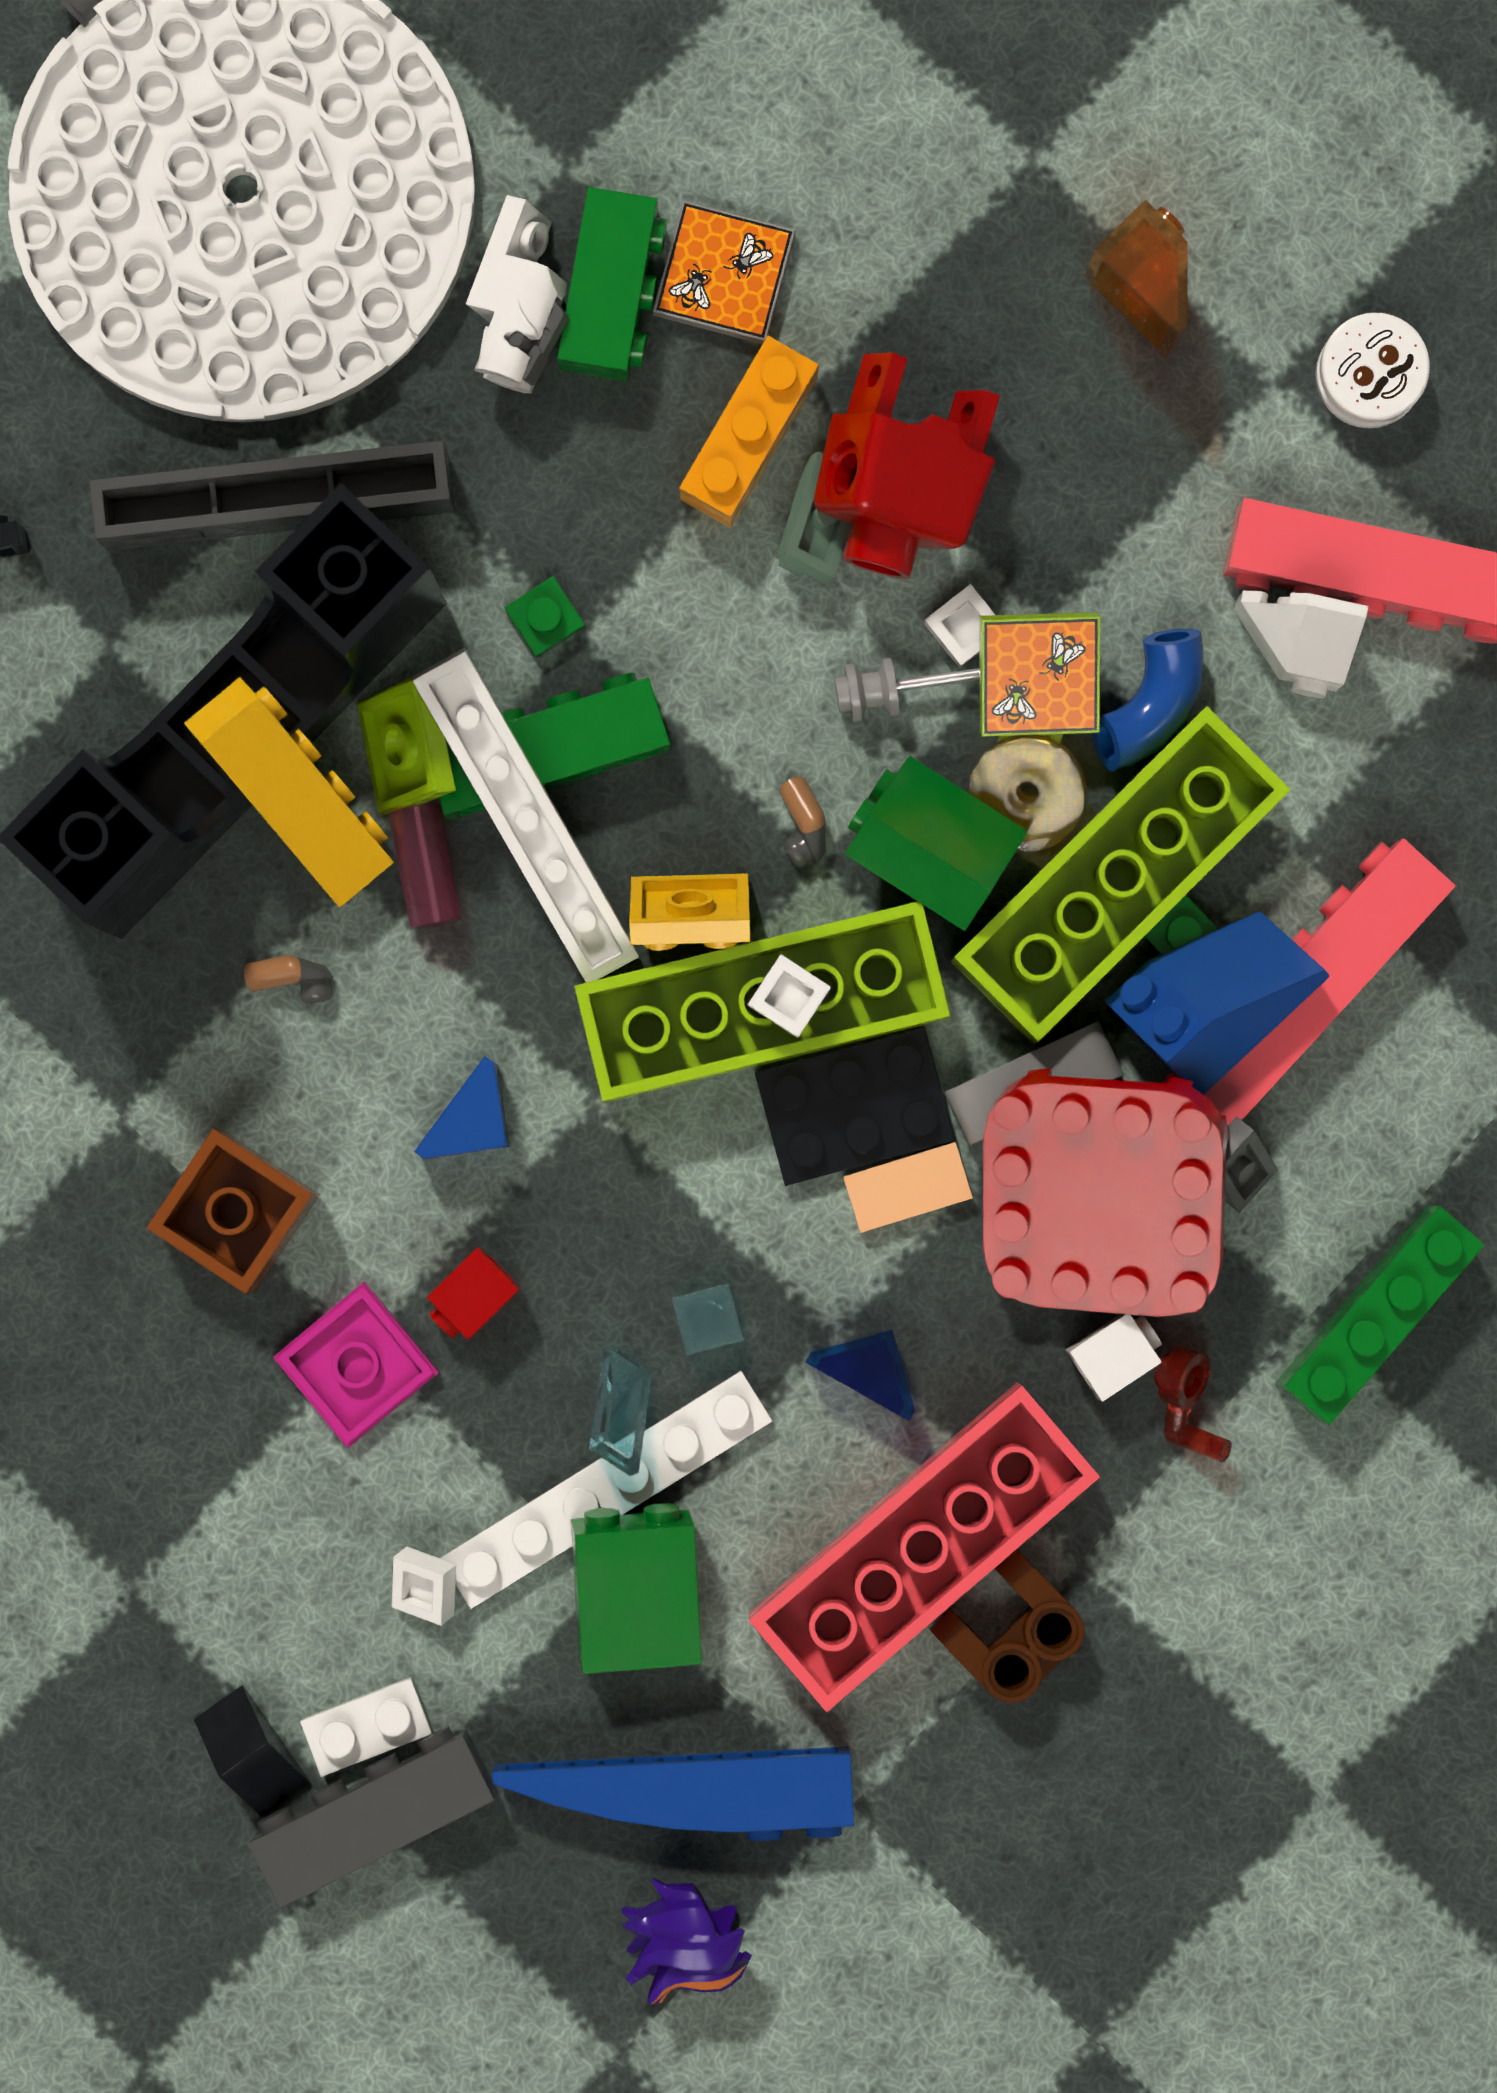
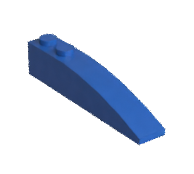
M849 1746L495 1764L492 1771V1784L551 1805L615 1821L678 1830L747 1832V1839L751 1841L781 1839L783 1837L782 1830L806 1829V1836L811 1838H830L842 1835V1827L854 1826Z

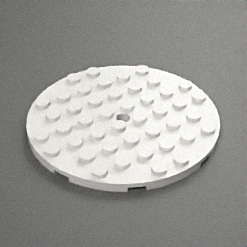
M102 0L93 7L97 15L88 22L89 24L86 27L80 24L67 39L63 37L38 70L19 112L8 156V170L10 171V210H8V218L14 248L24 277L37 303L53 327L78 356L100 375L124 391L152 405L182 415L212 421L256 422L302 415L332 405L360 391L388 372L426 334L445 306L458 280L466 257L474 220V163L466 124L457 98L442 68L424 42L419 40L402 21L392 14V10L380 0ZM240 175L254 178L258 185L257 196L254 195L247 202L236 204L227 198L226 188L231 179Z

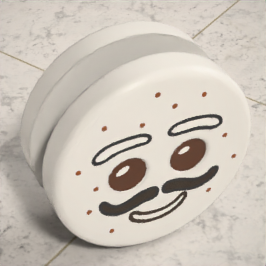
M1365 313L1345 321L1333 332L1320 352L1316 364V385L1319 395L1328 410L1347 424L1361 428H1379L1392 424L1409 412L1426 388L1430 373L1428 351L1418 332L1407 322L1396 316L1385 313Z

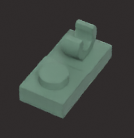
M817 451L806 459L776 559L780 561L778 566L799 577L806 574L826 584L835 578L852 524L827 516L818 511L814 505V493L823 454Z

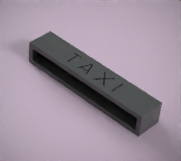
M442 440L89 480L95 539L107 551L292 531L296 530L340 483L380 521L455 512L449 454Z

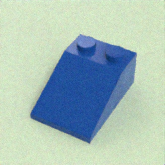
M1259 911L1148 960L1106 999L1105 1003L1140 1042L1176 1077L1193 1081L1192 1087L1204 1095L1323 984L1330 975Z

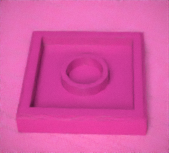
M366 1282L360 1284L273 1356L275 1361L347 1448L439 1373V1370Z

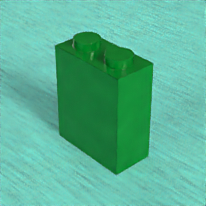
M909 755L897 774L888 769L884 771L869 797L861 804L847 827L855 832L856 836L845 852V855L966 931L1028 831Z
M662 1503L646 1506L643 1509L644 1513L620 1515V1511L617 1509L598 1508L586 1511L584 1518L571 1519L578 1657L582 1674L702 1665L695 1526L689 1510H679L678 1505Z

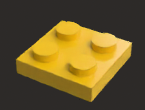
M748 873L631 877L630 945H644L648 949L662 951L675 948L678 944L703 943L709 948L725 949L735 946L738 942H750Z

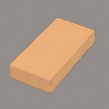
M956 1142L843 1177L860 1233L973 1198Z

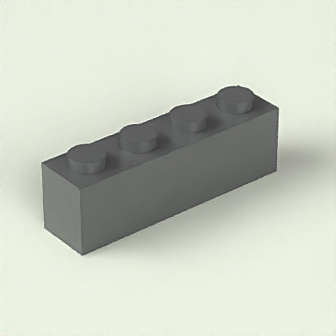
M449 1726L437 1730L417 1742L421 1752L401 1762L396 1753L390 1754L364 1769L368 1777L367 1779L349 1788L346 1787L343 1779L336 1781L311 1795L315 1805L293 1815L290 1806L260 1820L257 1824L261 1832L256 1834L248 1845L279 1908L495 1801L498 1791L495 1785L492 1784V1779L468 1730L465 1729L453 1735Z

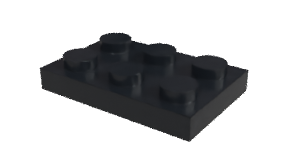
M925 1027L755 1072L785 1186L955 1141Z

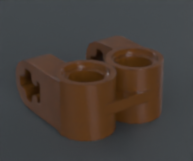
M1016 1549L994 1569L1029 1606L1023 1615L997 1640L987 1645L951 1608L929 1628L934 1636L992 1696L1008 1703L1022 1702L1032 1696L1040 1683L1063 1660L1077 1652L1083 1642L1085 1632L1083 1621L1074 1607ZM1050 1613L1062 1614L1067 1618L1068 1622L1067 1633L1061 1640L1054 1643L1043 1642L1037 1637L1036 1631L1041 1618ZM1007 1655L1019 1656L1025 1660L1026 1664L1025 1674L1021 1680L1014 1684H1003L994 1677L996 1663Z

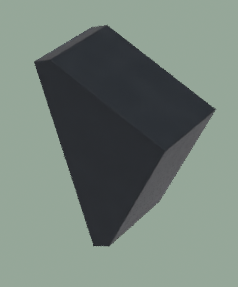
M243 1685L194 1719L219 1778L261 1817L310 1783L305 1773Z

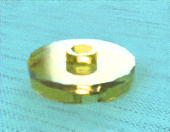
M1015 735L1001 739L985 751L971 774L969 794L1026 829L1028 833L1017 850L1032 852L1053 847L1072 832L1085 810L1088 787L1082 766L1068 748L1048 736ZM1032 782L1037 786L1039 795L1036 797L1025 796L1020 790V784Z

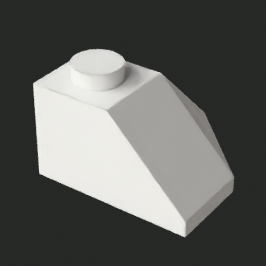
M1243 590L1236 599L1234 611L1278 679L1293 682L1292 692L1313 698H1325L1327 690L1336 692L1344 685L1369 606L1310 593H1290V597H1279L1277 604L1267 603V593Z

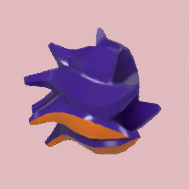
M653 1878V1885L661 1899L643 1908L627 1906L622 1908L621 1913L630 1920L622 1923V1926L637 1935L626 1951L631 1954L642 1951L625 1979L632 1986L647 1975L655 1974L647 2000L651 2005L655 2002L662 2003L672 1989H687L703 1993L723 1991L731 1987L742 1977L752 1956L747 1951L739 1952L745 1931L739 1928L730 1932L737 1911L735 1906L728 1905L710 1910L701 1892L693 1883L664 1884L660 1880Z

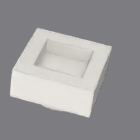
M969 584L924 620V625L960 669L979 654V616L995 614L975 588Z
M780 954L748 1003V1006L798 1038L831 987Z
M405 1547L393 1557L392 1608L440 1626L452 1618L455 1609L456 1564L413 1548Z

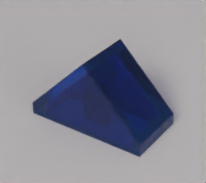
M891 1328L813 1349L807 1355L805 1363L904 1419L910 1421L915 1408Z

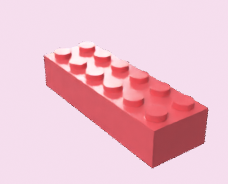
M1016 1382L748 1613V1621L822 1708L828 1712L1099 1479L1100 1476L1025 1388Z

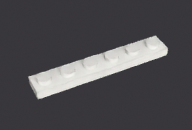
M465 647L412 676L413 683L585 982L598 980L639 958L635 946L630 945V937Z
M740 1371L448 1552L440 1559L456 1564V1586L470 1609L572 1547L571 1519L584 1518L586 1511L598 1508L617 1509L620 1511V1515H623L772 1422V1419L745 1375Z

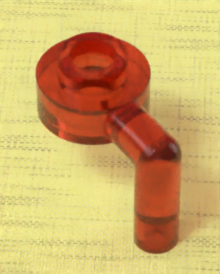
M1178 1346L1171 1353L1165 1354L1160 1359L1162 1363L1157 1365L1154 1375L1159 1397L1162 1401L1168 1403L1163 1430L1164 1437L1170 1443L1216 1461L1225 1462L1231 1452V1441L1189 1425L1191 1407L1201 1398L1209 1379V1358L1202 1352L1185 1346Z

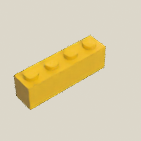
M239 677L184 724L340 908L394 863L380 846L388 839V836L366 811L359 817H356L347 806L355 796L333 770L324 777L314 766L313 763L322 757L321 754L300 729H297L291 735L287 733L279 723L287 713L265 687L254 693Z

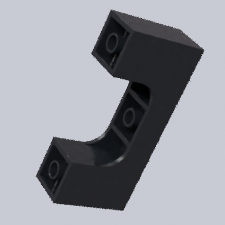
M342 483L255 571L267 587L262 602L238 633L135 738L111 756L99 760L82 749L0 833V842L85 924L123 939L252 806L251 802L184 724L188 719L240 677L254 693L258 692L262 687H265L287 713L279 723L289 735L300 729L307 739L313 743L446 606L447 601L431 569Z

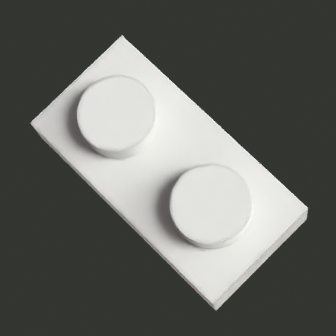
M413 1677L308 1716L300 1721L321 1777L433 1733Z

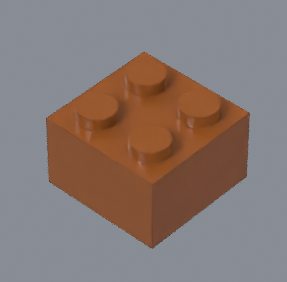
M213 1128L147 1226V1229L243 1293H255L320 1194L226 1131Z

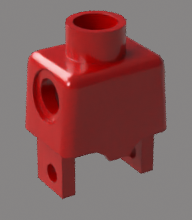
M893 352L864 354L847 413L832 414L814 493V505L821 513L852 524L842 556L844 561L878 574L909 579L918 548L956 549L964 545L969 537L996 459L985 455L984 450L1000 395L988 390L956 391L948 420L937 415H930L921 422L907 424L891 418V414L908 358Z

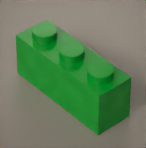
M588 186L566 307L569 319L562 331L557 358L561 371L629 382L631 366L642 368L646 351L647 333L638 331L641 309L648 311L653 309L658 276L649 275L648 269L651 253L662 254L668 222V219L658 217L657 198Z

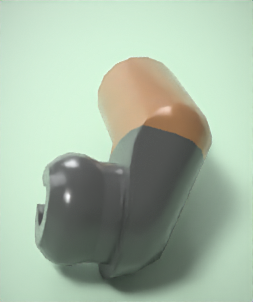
M801 776L794 777L780 787L779 793L794 818L800 835L788 838L785 841L784 847L794 867L803 868L813 860L815 863H818L826 852L825 815L805 778Z
M284 955L247 963L244 967L245 983L252 992L289 984L300 985V996L305 1003L327 1001L333 994L329 982L330 979H333V976L325 965L291 955Z

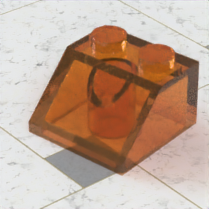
M1145 199L1094 249L1085 278L1167 359L1175 351L1187 327L1188 241L1182 236L1184 233L1183 226L1170 211L1164 207H1159L1156 210Z

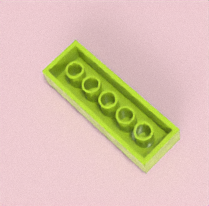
M1206 706L950 962L1032 1044L1039 1042L1291 789Z
M920 902L905 904L574 986L602 1102L604 1103L944 1021L950 1017L924 907ZM780 954L831 987L798 1038L748 1006V1003Z

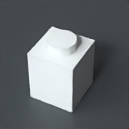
M1118 1314L1065 1349L1096 1398L1102 1402L1162 1363L1154 1351L1162 1343L1144 1316L1134 1320L1129 1314Z

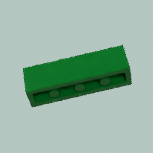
M635 673L616 676L601 683L602 692L581 698L578 690L562 693L545 701L548 709L526 716L523 708L502 712L545 790L671 751L670 742L649 677L637 680ZM446 740L456 791L439 797L444 816L449 821L486 808Z
M1428 1205L1275 1383L1319 1422L1330 1425L1485 1244L1441 1206Z

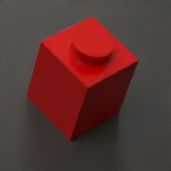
M477 1247L426 1297L435 1306L429 1315L452 1339L461 1332L469 1340L522 1288L482 1247Z

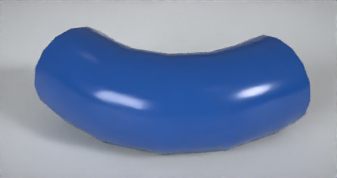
M1190 628L1172 629L1151 634L1143 639L1145 669L1138 692L1127 704L1113 711L1100 714V733H1092L1098 758L1109 771L1131 767L1162 751L1187 723L1202 687L1203 643L1199 630Z

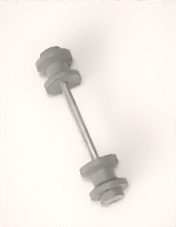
M883 658L879 670L876 672L861 674L854 663L844 664L845 676L835 678V689L839 712L850 711L852 721L860 722L867 708L883 706L890 717L899 716L898 692L979 680V668L896 680L892 658Z

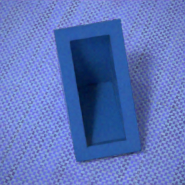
M485 1056L418 1145L414 1152L423 1159H434L510 1147L498 1065Z

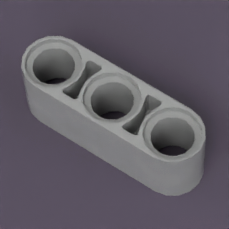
M1100 1021L946 1091V1097L968 1144L972 1145L983 1140L987 1117L995 1101L1007 1086L1026 1076L1030 1070L1052 1068L1051 1076L1113 1080L1124 1075Z

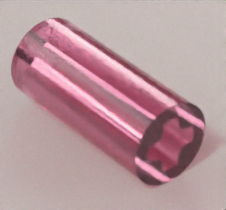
M425 804L390 812L388 815L410 930L425 929L461 921L462 916L441 805Z

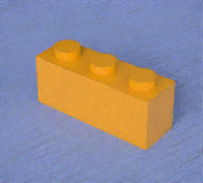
M767 336L679 487L680 500L731 529L816 383L819 364L774 338Z

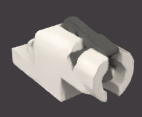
M507 195L466 305L490 323L484 329L480 356L474 371L483 373V378L505 388L522 393H532L534 385L549 361L548 356L569 319L567 313L561 307L566 296L567 283L549 267L537 263L538 258L547 247L548 232L552 222L527 200Z

